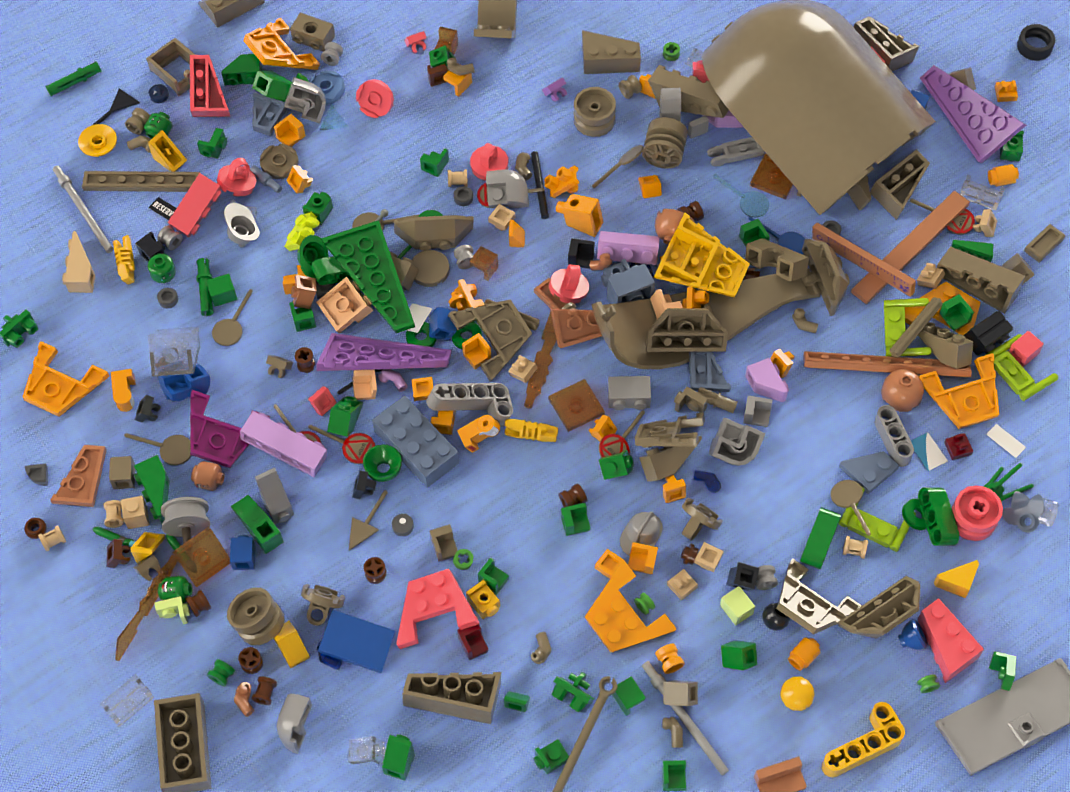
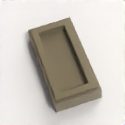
M1049 224L1025 247L1024 252L1040 263L1064 240L1066 235Z

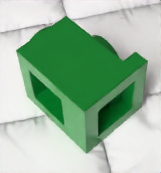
M1024 131L1018 132L1000 148L1001 160L1020 161L1023 154Z
M314 192L307 204L303 205V213L312 212L317 216L316 219H318L320 225H322L333 209L332 199L325 192H320V194Z

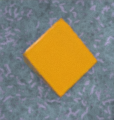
M657 175L638 178L643 198L662 195L661 182Z
M510 220L509 246L524 247V229L514 220Z

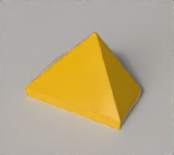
M144 532L131 547V553L136 563L152 555L164 541L165 534Z

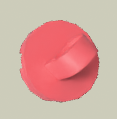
M377 79L368 80L360 85L356 92V101L361 106L360 110L369 117L378 118L379 116L386 115L393 107V93L383 81Z
M486 143L473 152L470 158V167L477 178L486 181L487 171L508 169V156L500 147Z
M236 158L230 165L222 167L217 177V184L220 185L222 191L226 192L228 190L233 192V196L250 195L257 181L244 158Z
M568 265L567 269H560L554 272L549 282V289L553 296L556 294L560 297V301L564 303L573 302L574 304L581 302V299L587 297L589 282L580 273V266Z

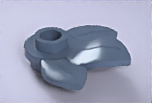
M1015 491L1011 500V508L1003 509L1002 516L1008 524L1017 525L1021 531L1032 532L1038 527V518L1044 512V500L1040 494L1029 499L1025 494ZM1026 518H1030L1032 521L1029 526L1024 523Z

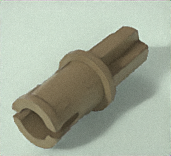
M702 387L698 389V393L708 398L709 404L714 405L713 408L718 407L732 414L734 413L738 401L722 396L720 392L717 394Z

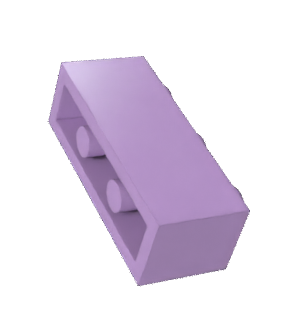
M600 231L597 259H600L599 256L601 254L609 253L612 261L625 259L631 263L657 265L660 237Z

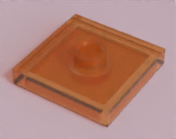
M766 153L750 182L751 187L785 200L793 187L791 181Z
M585 379L548 396V400L568 432L605 415L604 409Z
M207 527L172 552L196 588L230 564V557L210 527Z

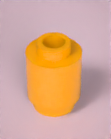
M1013 164L993 167L992 170H988L989 184L996 187L1014 184L1016 179L1019 178L1018 169Z
M804 637L790 652L789 663L799 671L803 668L806 669L821 653L819 643L813 638L808 639Z

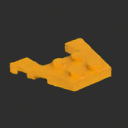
M278 18L275 23L270 22L265 28H258L244 37L243 41L263 65L318 70L320 63L312 53L295 55L280 38L279 35H286L290 30L282 18Z
M947 281L920 297L928 298L929 302L933 297L940 298L941 302L944 303L960 294L974 311L971 322L956 330V332L964 335L975 326L981 302ZM926 306L905 307V323L911 325ZM940 308L933 318L951 328L939 314Z
M40 341L38 354L34 358V367L32 373L29 374L23 399L60 417L104 382L110 375L107 371L94 365L89 368L81 381L56 371L48 366L58 353L57 349Z
M993 353L974 360L981 379L944 390L936 371L919 376L924 389L958 429L999 416Z
M625 560L619 565L584 617L610 653L677 630L665 613L646 627L620 593L619 589L636 577Z

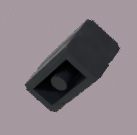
M996 311L971 328L963 336L973 341V352L976 355H980L983 352L988 354L996 348L994 344L998 342L1001 345L1010 338L1008 334L1013 330V327L1008 320H1005L1004 315L1000 311Z

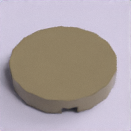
M286 144L269 146L260 156L262 171L264 173L267 172L274 179L288 177L292 167L297 166L299 163L296 151Z
M425 250L419 252L412 259L414 261L413 265L419 269L414 279L417 284L424 287H434L447 279L450 265L443 253L436 250Z

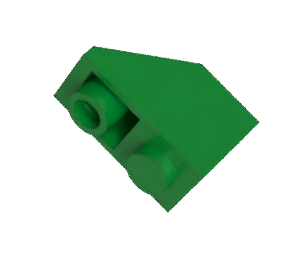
M242 54L222 70L224 85L254 84L257 72L262 71V63L255 54Z
M272 70L258 71L252 88L266 97L285 102L290 90L291 81Z
M352 396L343 397L331 408L327 432L348 437L355 428L363 402L358 401L357 398Z
M400 734L389 736L382 765L384 774L406 781L415 757L412 742L408 737Z

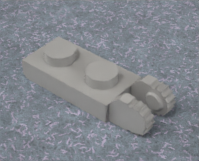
M753 137L722 143V145L710 148L707 153L709 157H714L711 160L712 166H722L726 162L731 163L764 155V150Z

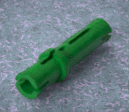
M97 61L82 69L80 67L77 68V71L45 87L52 97L81 81L86 82L87 78L102 71Z
M200 258L196 261L198 270L196 281L199 283L201 315L204 316L206 311V316H211L214 314L213 302L206 282L212 279L209 268L210 262L206 258L204 263V258Z

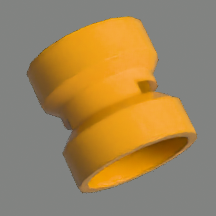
M674 643L667 644L655 652L657 659L663 664L662 669L665 674L676 672L685 665L682 657L678 656V649Z

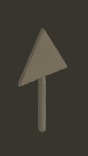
M387 490L383 491L365 522L352 517L349 551L379 531V529L368 524L387 495Z

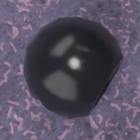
M778 603L769 604L762 613L764 624L767 628L774 631L782 630L790 621L788 616L776 609Z

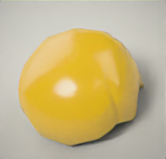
M791 677L783 683L780 696L784 705L789 709L803 711L810 707L815 693L813 685L809 680L803 677Z

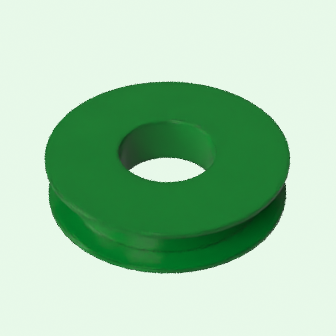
M424 322L418 333L406 331L407 344L433 347L436 342L435 338L429 337V323ZM418 333H425L427 335L424 340L416 339Z
M472 322L459 330L456 329V333L452 336V342L457 348L462 349V343L468 339L462 338L461 334L463 332H470L472 337L478 333L482 336L481 328L475 322Z
M910 499L902 508V516L905 522L916 530L927 529L923 515L922 519L914 514V510H917L922 515L919 500Z

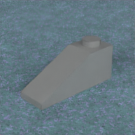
M275 467L256 476L255 480L263 503L274 524L288 521L294 516V513Z

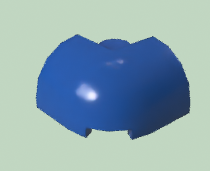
M183 362L156 370L161 389L166 399H171L172 402L185 400L187 397H190L192 390L207 394L209 390L210 375L199 364L184 366Z

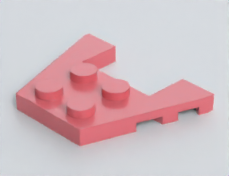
M449 569L408 582L397 638V647L400 649L419 644L417 622L451 611H456L457 625L461 630L479 624L478 618L472 611V607L466 600L463 591Z

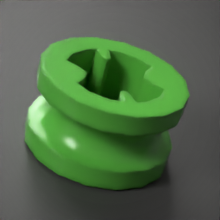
M674 42L666 43L663 47V57L668 61L677 60L680 54L679 45Z
M467 549L458 550L453 557L455 567L460 570L468 569L473 562V554ZM460 555L463 557L464 555H466L468 557L467 561H469V563L463 562L462 564H460L458 562L460 560L458 556Z
M641 593L640 598L634 599L637 608L645 615L649 613V609L653 610L655 608L654 602L645 593Z
M928 675L917 681L918 685L922 687L920 689L921 693L932 692L940 687V683L936 682V675Z

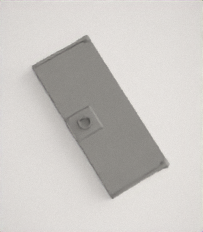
M1059 658L1014 681L1010 691L999 689L936 721L935 725L967 772L973 775L1021 749L1038 743L1044 737L1070 724V670L1064 661Z

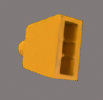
M572 194L566 202L558 201L556 205V212L564 214L567 226L595 237L604 223L599 199Z

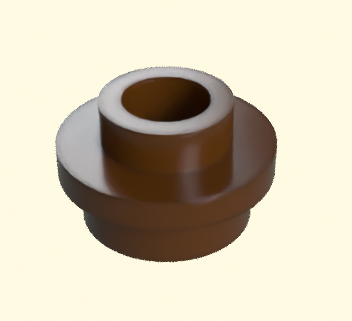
M31 518L26 522L24 530L29 538L37 539L39 538L38 534H45L47 526L42 519ZM35 527H39L38 530L33 531Z
M692 543L688 547L685 546L681 553L683 564H693L699 549L694 547Z

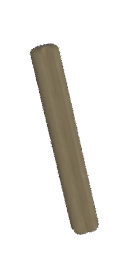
M933 297L891 347L890 353L893 357L899 358L942 307L943 303L940 298Z

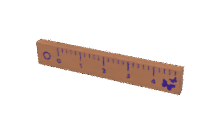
M816 223L813 226L812 239L826 242L834 249L835 253L911 297L915 293V279L823 225Z

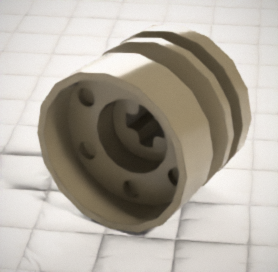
M662 117L652 120L648 125L642 151L644 159L649 164L666 169L678 166L682 162L688 136L686 126L673 118Z

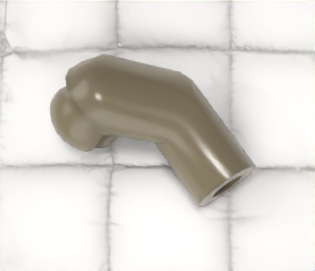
M449 58L447 60L448 70L456 75L461 76L474 73L473 63L460 65L457 63L456 58Z
M141 135L127 141V146L130 150L141 146L151 153L148 145L151 138Z
M795 309L792 319L798 329L816 334L818 324L807 321L803 309Z
M546 632L536 634L539 647L535 652L531 653V659L536 664L545 662L552 651Z

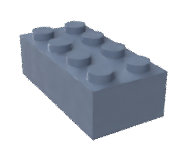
M403 396L372 420L374 432L387 445L397 449L401 455L402 462L426 488L460 463L458 451L406 396Z

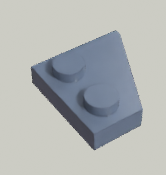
M254 92L253 130L271 136L274 126L280 122L288 108L284 107L285 102Z
M689 352L690 388L692 390L698 391L700 387L710 391L729 392L731 390V386L723 377V371L716 363L712 352Z
M883 451L842 461L839 467L869 494L898 470L899 465Z

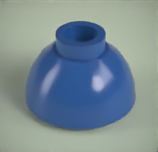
M912 619L904 626L902 634L898 635L899 641L903 648L908 646L915 650L925 649L927 647L925 634L920 624Z

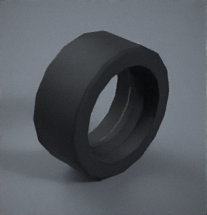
M1041 24L1028 25L1022 29L1019 35L1017 49L1027 59L1035 61L1046 59L1050 56L1055 45V35L1052 30ZM1037 37L1042 39L1047 46L1036 48L1029 45L1025 39Z

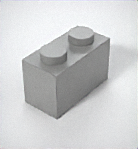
M650 376L608 377L609 408L623 410L625 408L642 410L650 408Z

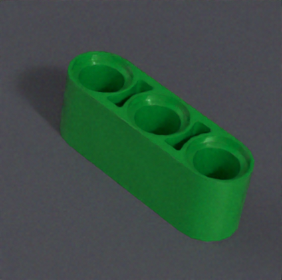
M334 256L317 259L311 264V269L320 285L339 283L345 277L352 280Z
M939 487L921 488L918 493V500L931 543L935 546H955L959 541V531L945 489Z
M823 507L820 508L800 562L821 570L841 514Z

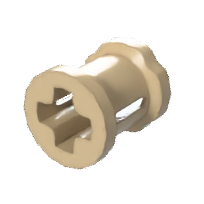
M467 169L455 172L448 170V187L452 185L468 187Z
M112 500L103 504L106 510L105 526L110 528L122 526L124 520L121 517V501Z
M58 525L55 526V529L45 534H38L46 552L50 551L51 547L61 542H66Z
M846 536L843 555L848 553L858 555L864 559L868 540L860 541Z

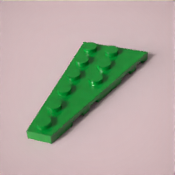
M379 220L321 238L323 244L395 333L415 328Z

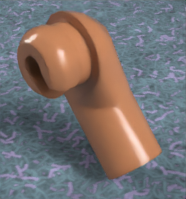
M601 254L599 256L600 260L591 261L590 269L595 271L610 267L612 264L610 254Z
M242 682L237 687L234 697L235 704L245 717L250 716L255 711L248 702L252 689L248 682Z

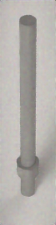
M60 166L53 167L60 186L67 191L105 251L111 253L114 248L71 185L72 181L68 175L63 173Z
M649 661L645 662L642 668L650 677V682L654 688L659 689L663 695V682H666L661 674L656 672ZM670 705L721 776L725 775L729 771L684 708L682 706Z

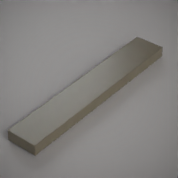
M84 171L82 188L83 191L187 192L200 172Z

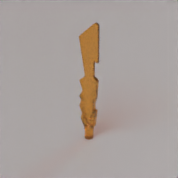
M551 312L541 338L545 340L542 350L537 352L534 361L538 368L528 381L527 398L524 404L526 408H532L535 398L541 393V387L546 383V376L549 374L548 366L553 362L550 352L557 339Z
M171 555L168 562L160 569L158 575L153 579L151 586L148 587L146 596L140 601L139 611L117 638L116 661H120L137 633V626L144 616H148L154 602H156L159 584L162 583L165 577L171 576L179 560L176 555Z

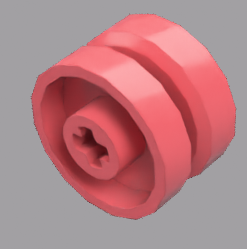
M977 485L960 491L952 506L959 536L971 541L984 540L991 536L1002 517L1003 511L1001 500L996 493L987 487Z

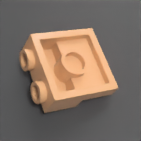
M345 277L316 302L338 333H341L354 321L359 323L374 311L369 299L365 295L363 296L360 288L348 277Z

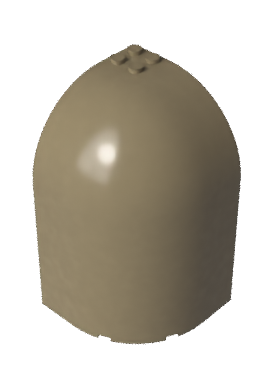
M781 0L754 8L734 22L729 23L725 27V31L711 41L712 44L702 55L705 73L722 102L819 215L825 213L857 183L873 171L872 165L885 161L900 146H904L912 139L920 136L936 122L855 28L837 11L819 2L811 0Z

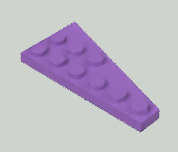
M935 65L920 77L925 87L979 163L987 160L1027 126Z
M331 333L317 362L316 371L448 367L452 350Z

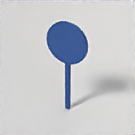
M749 217V218H748L750 221L755 220V219L752 218V217ZM763 225L768 233L779 239L778 245L803 254L802 247L805 238L801 234L786 232L780 236Z

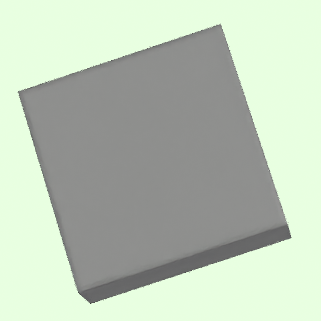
M706 116L689 122L688 135L691 139L708 132L709 120Z

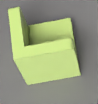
M738 586L721 597L720 606L735 626L753 615L755 605L741 587Z

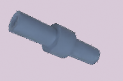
M255 165L250 168V171L259 178L263 185L269 186L277 193L281 192L282 187L273 180L270 174L264 173Z

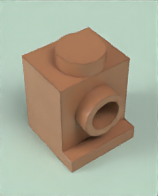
M296 275L295 286L291 290V297L294 298L293 304L298 308L310 309L317 292L316 278Z

